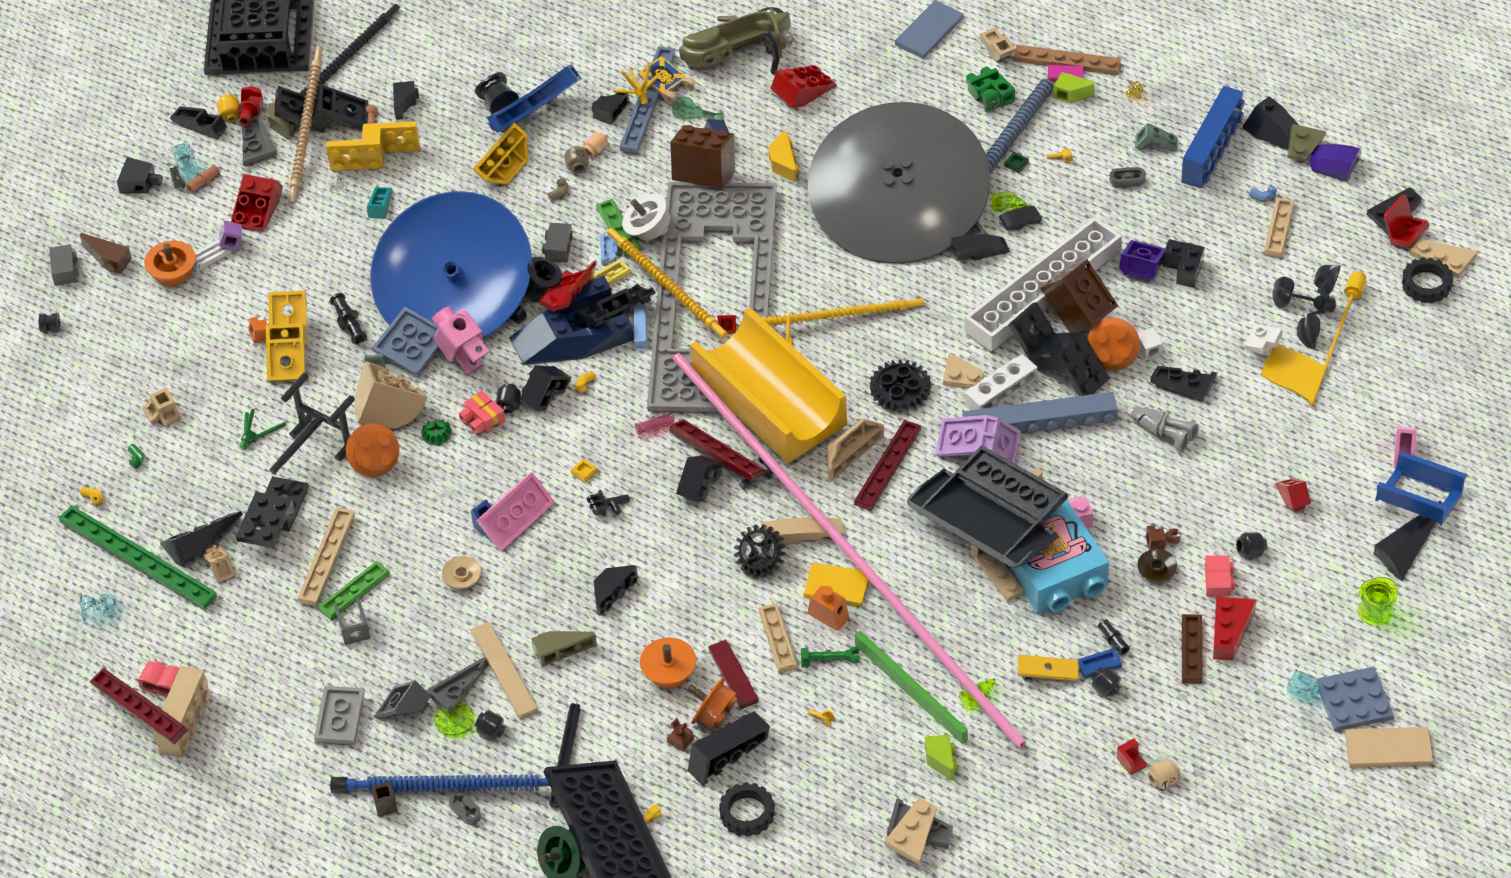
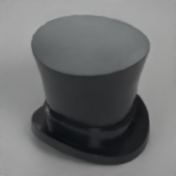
M503 72L492 74L475 88V94L487 102L491 114L519 99V95L507 86V78Z
M532 257V266L530 262L527 265L530 281L525 297L534 301H540L549 288L555 286L561 280V269L548 259Z

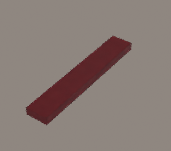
M682 419L670 425V432L746 479L753 481L765 475L763 467L688 421Z
M903 420L854 500L855 506L869 511L873 510L920 433L922 425Z

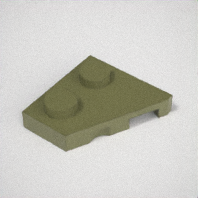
M1292 124L1287 158L1305 162L1325 137L1326 131Z

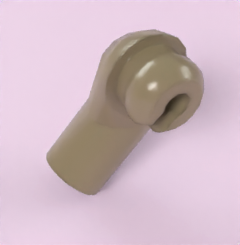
M565 178L558 179L556 190L547 193L550 201L563 197L566 194L569 186Z

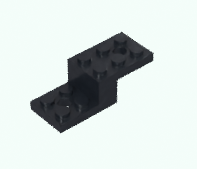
M319 84L316 92L317 95L315 96L316 100L313 109L314 113L312 114L313 118H311V127L309 128L324 132L331 120H335L363 130V124L368 123L366 107L369 101ZM278 86L275 93L274 116L300 124L302 122V114L304 113L306 95Z
M272 476L265 493L255 492L236 534V540L238 542L274 548L281 530L290 532L309 489V484ZM283 494H288L289 496H288V497H282L281 495H283ZM258 526L265 527L261 530L256 529Z

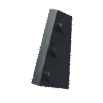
M1411 187L1367 210L1366 215L1387 235L1384 214L1401 195L1407 196L1411 213L1421 203L1422 197Z

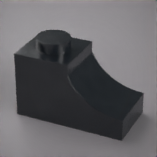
M414 81L393 83L396 120L403 119L405 111L409 107L416 105V99L420 98L419 88H415Z
M616 93L610 96L601 95L592 104L593 118L612 125L630 103L629 93Z

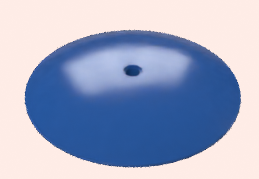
M451 191L429 196L405 209L393 220L380 238L373 255L370 272L371 290L375 304L389 325L404 307L432 321L436 313L447 306H450L455 313L464 309L483 331L482 338L500 328L513 315L525 296L530 281V275L527 270L528 262L532 266L530 243L517 217L503 204L488 196L466 191ZM456 269V272L450 275V272Z

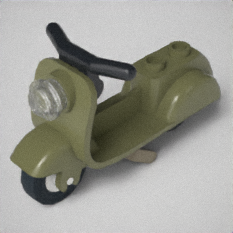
M767 7L738 18L735 16H718L717 21L724 23L684 37L682 40L683 45L679 48L680 58L690 67L707 69L730 59L733 56L734 50L755 43L765 42L766 53L773 57L770 73L774 75L778 70L780 58H782V49H785L786 46H792V42H794L792 32H788L791 27L790 14L776 7Z

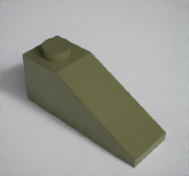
M549 631L531 638L533 651L542 667L597 646L596 634L593 631Z

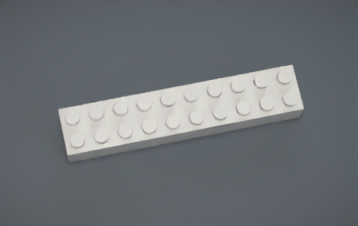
M1096 217L1092 218L966 315L965 332L992 352L1014 335L1008 324L1029 305L1037 302L1042 311L1051 306L1040 289L1043 285L1065 268L1088 259L1096 271L1121 251L1122 236Z

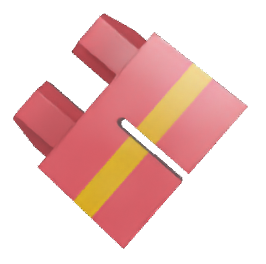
M482 390L464 402L465 408L459 412V418L464 424L473 420L470 423V428L475 434L483 430L489 433L494 425L498 424L500 426L506 422L504 410Z

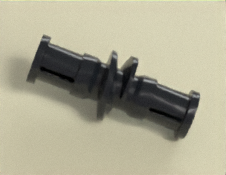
M336 293L330 298L329 302L336 309L339 327L350 334L353 344L357 345L364 342L367 334L362 331L358 320H356L359 312L350 308L345 300L344 293Z

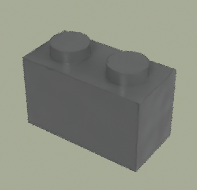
M550 223L549 229L545 231L546 243L542 244V254H545V259L552 262H568L573 238L572 224Z
M71 244L50 247L51 275L54 285L76 283V275H79L78 265L75 264V262H78L77 252L73 251Z

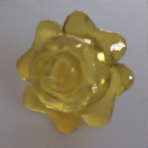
M1130 80L1129 90L1125 92L1128 98L1135 96L1138 99H1142L1141 94L1144 92L1142 84L1139 81L1134 82Z

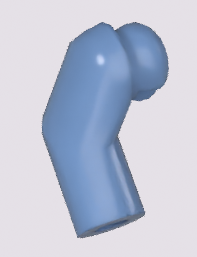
M1269 186L1267 191L1264 192L1252 188L1249 196L1260 201H1267L1276 197L1277 188Z

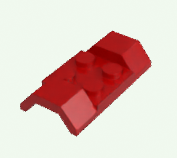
M596 261L591 262L587 269L576 273H571L568 270L564 271L558 284L551 287L540 299V304L553 312L569 307L575 300L576 294L582 290L583 285L593 278L597 265Z

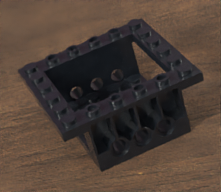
M211 0L204 74L309 70L315 0ZM290 9H297L294 53L291 52L288 37Z

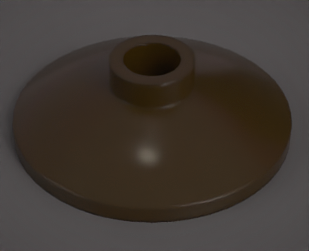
M1151 549L1139 557L1137 567L1139 573L1145 579L1153 582H1163L1175 575L1177 561L1166 550Z

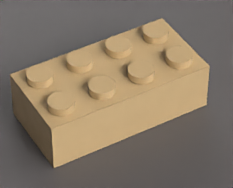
M180 666L162 710L182 723L188 731L173 745L153 730L159 753L183 757L184 752L188 751L190 738L197 730L198 719L202 718L204 705L211 697L208 679L205 677L204 670Z

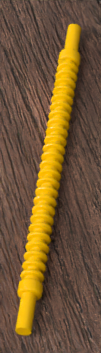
M613 228L607 230V234L617 242V245L626 254L642 266L646 272H649V275H652L656 281H659V284H662L669 293H672L679 302H682V305H685L689 311H692V314L698 317L706 327L713 329L722 338L728 335L717 324V320L708 314L707 311H704V308H701L697 302H694L691 296L685 293L681 287L675 284L651 260H648V257H645L638 248H635L626 237L620 236Z
M899 299L898 302L894 300L893 303L891 301H888V303L884 301L883 304L878 302L877 305L875 303H872V305L868 303L867 306L862 304L861 307L859 305L857 307L852 305L851 308L847 306L845 309L844 307H841V309L836 307V310L831 308L830 311L828 309L823 311L821 309L820 312L815 310V312L810 311V313L805 311L804 314L799 312V314L794 313L792 315L789 313V315L791 316L792 325L793 322L795 324H798L799 321L800 323H803V321L808 323L809 320L813 322L814 319L816 321H819V319L823 321L824 318L829 320L830 317L832 319L837 317L839 319L840 316L845 318L846 315L847 317H850V315L855 317L856 314L860 316L861 314L866 315V313L870 315L871 312L876 314V312L881 313L884 311L886 313L887 310L889 312H892V310L896 312L897 309L904 311L906 308L924 306V299L908 301ZM786 314L783 316L778 315V317L773 315V318L770 316L768 318L765 316L761 317L770 326L774 325L776 327L777 324L782 326L783 323L787 325Z

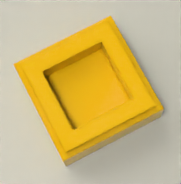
M582 459L571 469V474L584 483L598 472V468L585 459Z

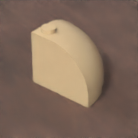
M366 361L357 385L354 403L355 416L361 426L376 423L389 429L399 428L410 423L419 415L425 405L427 396L419 387L414 389L410 385L411 381L401 375L395 377L388 372V369Z

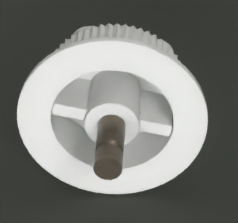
M648 194L638 200L633 199L630 202L631 206L626 211L622 222L623 229L627 234L638 236L643 241H649L667 232L670 214L667 211V202L660 194Z

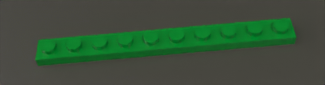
M73 505L59 517L60 523L204 610L217 597L216 591Z

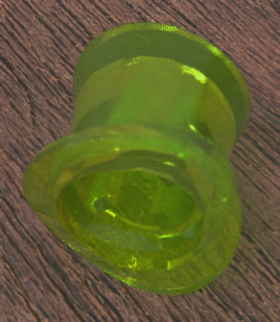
M1377 577L1361 584L1358 590L1361 601L1357 606L1359 618L1373 626L1388 623L1393 618V606L1398 598L1396 583L1386 577Z

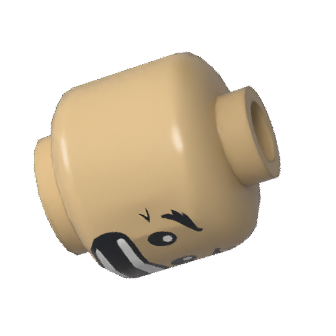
M1168 759L1162 760L1150 767L1148 778L1153 787H1158L1161 790L1177 784L1180 769L1176 763H1172Z

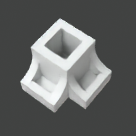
M1255 324L1245 344L1246 350L1252 351L1255 354L1270 356L1273 348H1276L1283 334L1282 329Z

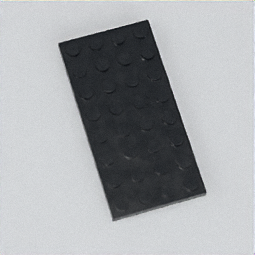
M616 760L545 768L543 773L569 830L579 845L580 854L591 878H672Z

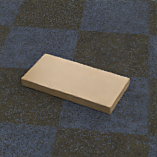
M1428 727L1345 730L1349 768L1433 764Z

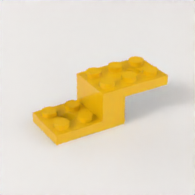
M417 121L363 124L362 140L326 141L330 171L384 168L385 152L420 151L421 149Z
M306 291L268 292L269 325H266L267 381L297 380L303 373H306L305 347H308ZM287 305L293 308L290 315L283 314V308ZM284 357L291 359L289 366L284 367L281 365V360Z

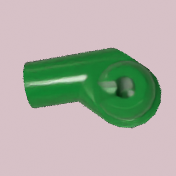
M131 444L128 447V451L133 456L131 457L132 460H129V464L133 468H138L142 465L145 454L135 444Z

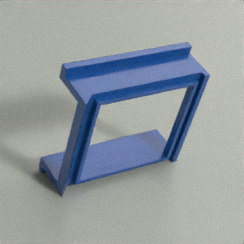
M1401 451L1398 455L1396 469L1386 484L1379 482L1377 485L1375 501L1382 500L1391 505L1437 520L1442 526L1462 496L1467 474ZM1404 475L1450 493L1443 504L1394 486L1400 477Z

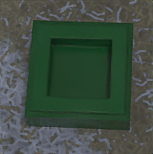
M1013 152L1004 162V167L1020 173L1029 163V158Z

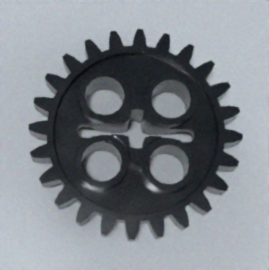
M899 359L898 363L892 360L891 365L885 362L884 368L878 366V371H874L873 376L870 377V392L873 400L878 401L879 406L884 404V409L892 407V412L896 408L899 409V412H902L903 408L909 411L911 406L917 409V404L923 405V400L927 401L928 395H930V376H927V370L923 371L922 365L916 367V362L912 365L909 364V360L902 363L901 359Z

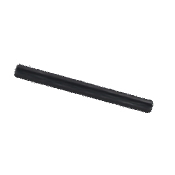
M571 703L569 706L557 766L569 765L581 710L578 703ZM551 790L549 805L550 807L559 808Z

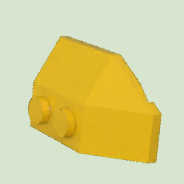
M513 123L472 170L485 182L507 185L528 162V135L518 125Z

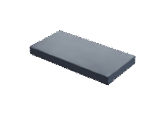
M934 0L895 40V45L924 59L964 18V13Z

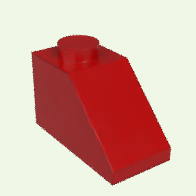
M1290 478L1275 483L1288 508L1299 511L1305 509V505L1311 504L1306 481Z

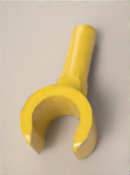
M1068 148L1063 149L1061 153L1047 154V159L1063 158L1064 162L1073 161L1071 150Z
M808 710L809 715L821 718L825 726H831L830 720H836L831 710H826L823 713Z

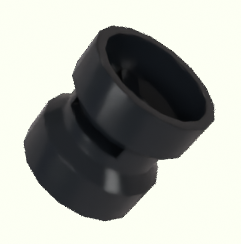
M46 313L39 314L40 332H47L48 330L60 331L61 320L59 313H52L51 315Z

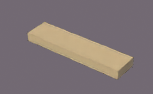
M1276 198L1264 255L1282 258L1294 208V200Z
M778 603L759 607V614L778 674L798 669Z

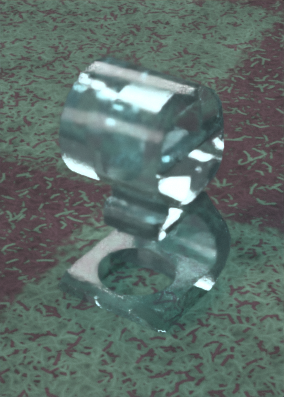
M101 594L99 600L96 601L94 597L82 595L80 597L82 620H87V609L90 607L93 608L94 613L100 611L106 617L116 615L118 612L116 596L114 594Z

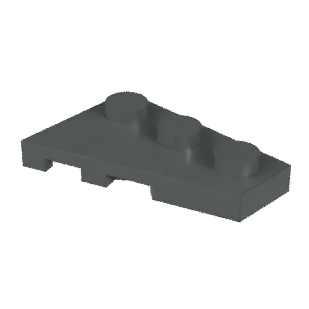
M259 115L252 117L249 125L242 126L243 166L277 155L276 148Z
M899 798L895 802L887 836L890 835L911 808ZM935 817L926 844L948 848L953 826Z

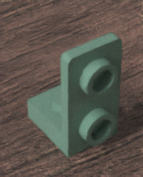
M1147 123L1135 135V148L1138 150H1142L1146 145L1148 146L1151 141L1172 151L1177 150V136L1150 123Z

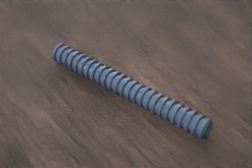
M1043 78L1040 80L1024 104H1022L987 151L986 157L990 174L1053 91L1054 84L1049 79Z

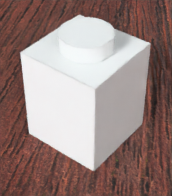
M1154 328L1138 332L1140 339L1139 352L1144 360L1161 356L1163 342Z

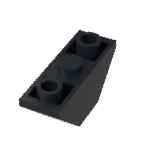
M628 565L606 568L593 581L596 609L599 616L605 611H609L613 603L617 599L622 598L630 586L636 584L638 580L637 566Z

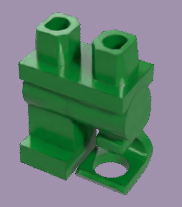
M986 66L980 70V75L976 76L974 73L966 75L968 92L976 100L982 98L985 112L1015 102V88L998 73L996 68L990 69ZM992 101H995L992 107H988Z

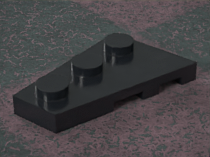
M1157 366L1150 378V383L1204 400L1214 384L1218 372L1211 371V374L1200 373L1201 370L1185 372L1181 368Z

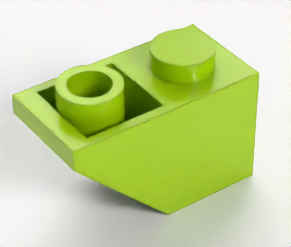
M1064 72L1060 74L1054 85V98L1068 103L1089 98L1095 94L1094 81Z
M950 736L925 737L927 765L949 780H954V772H958L957 759L952 757V755H955L954 742L950 743Z

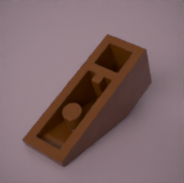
M84 233L80 234L82 246L109 272L122 274L132 259L129 247Z

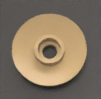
M468 556L452 558L442 569L444 582L455 589L471 587L481 576L479 563Z

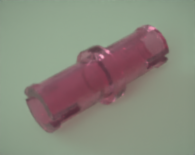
M671 413L659 417L653 416L649 420L635 423V431L637 435L652 430L656 432L659 431V428L674 424V418Z

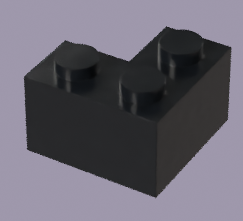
M1172 239L1168 240L1164 251L1163 266L1177 269L1176 284L1195 287L1204 262L1205 247Z
M535 365L530 371V377L522 388V394L519 399L536 410H546L553 394L565 393L572 377L556 366Z
M703 455L687 457L676 494L695 502L703 501L709 492V482H715L720 478L722 463Z

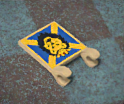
M660 56L650 65L647 83L654 76H657L658 78L651 87L661 94L669 105L674 104V99L677 97L671 90L680 83L688 91L694 89L695 80L685 76L664 57ZM646 67L637 73L642 80H644Z

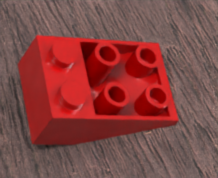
M810 65L776 71L770 89L788 105L795 108L807 105L836 87L837 84L831 80L830 76L824 74L818 66Z
M243 174L230 222L241 224L242 228L264 232L279 203L283 186L274 179Z

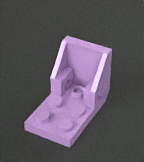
M990 415L942 418L935 455L939 457L972 455L983 445L1015 463L1021 431L999 417Z

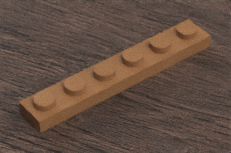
M1016 45L1013 57L1015 62L1045 66H1084L1083 71L1118 75L1121 66V58Z

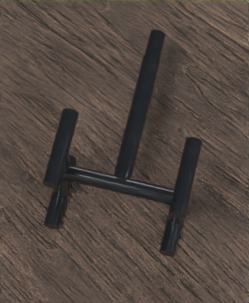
M303 373L281 396V399L287 402L292 396L294 398L299 423L289 435L296 438L305 427L306 429L278 458L269 471L275 475L322 422L342 432L344 446L334 456L336 460L341 461L346 455V444L350 437L345 411L355 401L354 397L349 395L329 417L302 403L299 388L309 378L308 374Z

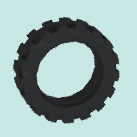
M1422 257L1420 260H1412V263H1408L1406 269L1403 270L1402 288L1406 291L1407 296H1411L1415 301L1435 303V301H1442L1451 292L1453 283L1452 270H1449V266L1446 263L1443 264L1441 260H1434V258L1430 257L1425 259V257ZM1430 272L1438 275L1443 283L1436 288H1423L1414 283L1412 277L1418 273Z
M745 782L743 785H734L732 789L729 788L725 791V795H722L721 803H719L720 819L723 826L727 827L729 832H734L738 836L746 835V837H749L753 834H760L761 831L769 828V824H772L773 816H775L774 800L771 793H767L765 787H759L756 783L748 784V782ZM752 798L763 804L764 812L754 820L742 821L732 816L730 808L740 799Z

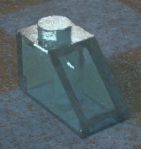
M189 142L171 147L175 163L185 185L200 173Z

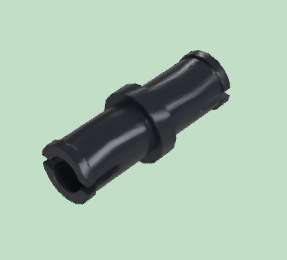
M1108 619L1099 622L1098 629L1105 635L1106 641L1113 645L1119 655L1126 654L1130 650V646L1123 640L1121 633L1115 630Z

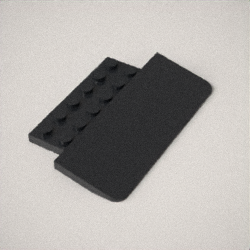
M981 445L954 473L943 468L920 485L909 496L907 504L911 509L1010 567L1017 568L1023 566L1059 538L1056 532L1043 524L1068 499V495L1061 489Z

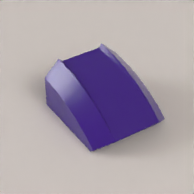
M1342 144L1317 145L1310 158L1311 170L1348 182L1353 169L1361 158L1362 148Z
M1131 240L1121 254L1119 268L1125 276L1130 275L1148 281L1157 274L1164 259L1165 248Z

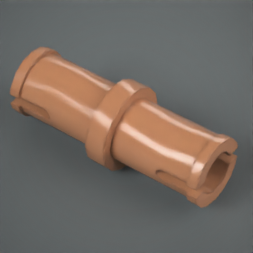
M213 164L206 171L198 173L196 178L186 184L187 190L190 193H194L203 185H208L210 180L220 174L219 168Z

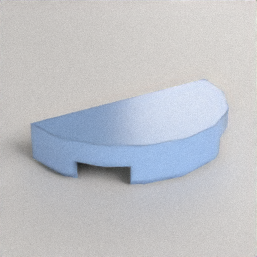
M600 234L601 265L609 264L618 256L619 246L609 235Z

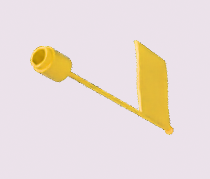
M1355 271L1348 278L1344 293L1349 300L1324 366L1310 357L1278 343L1277 347L1273 348L1271 355L1267 356L1261 375L1270 382L1297 393L1308 400L1310 405H1315L1317 393L1353 299H1359L1363 295L1367 284L1366 275L1360 271Z

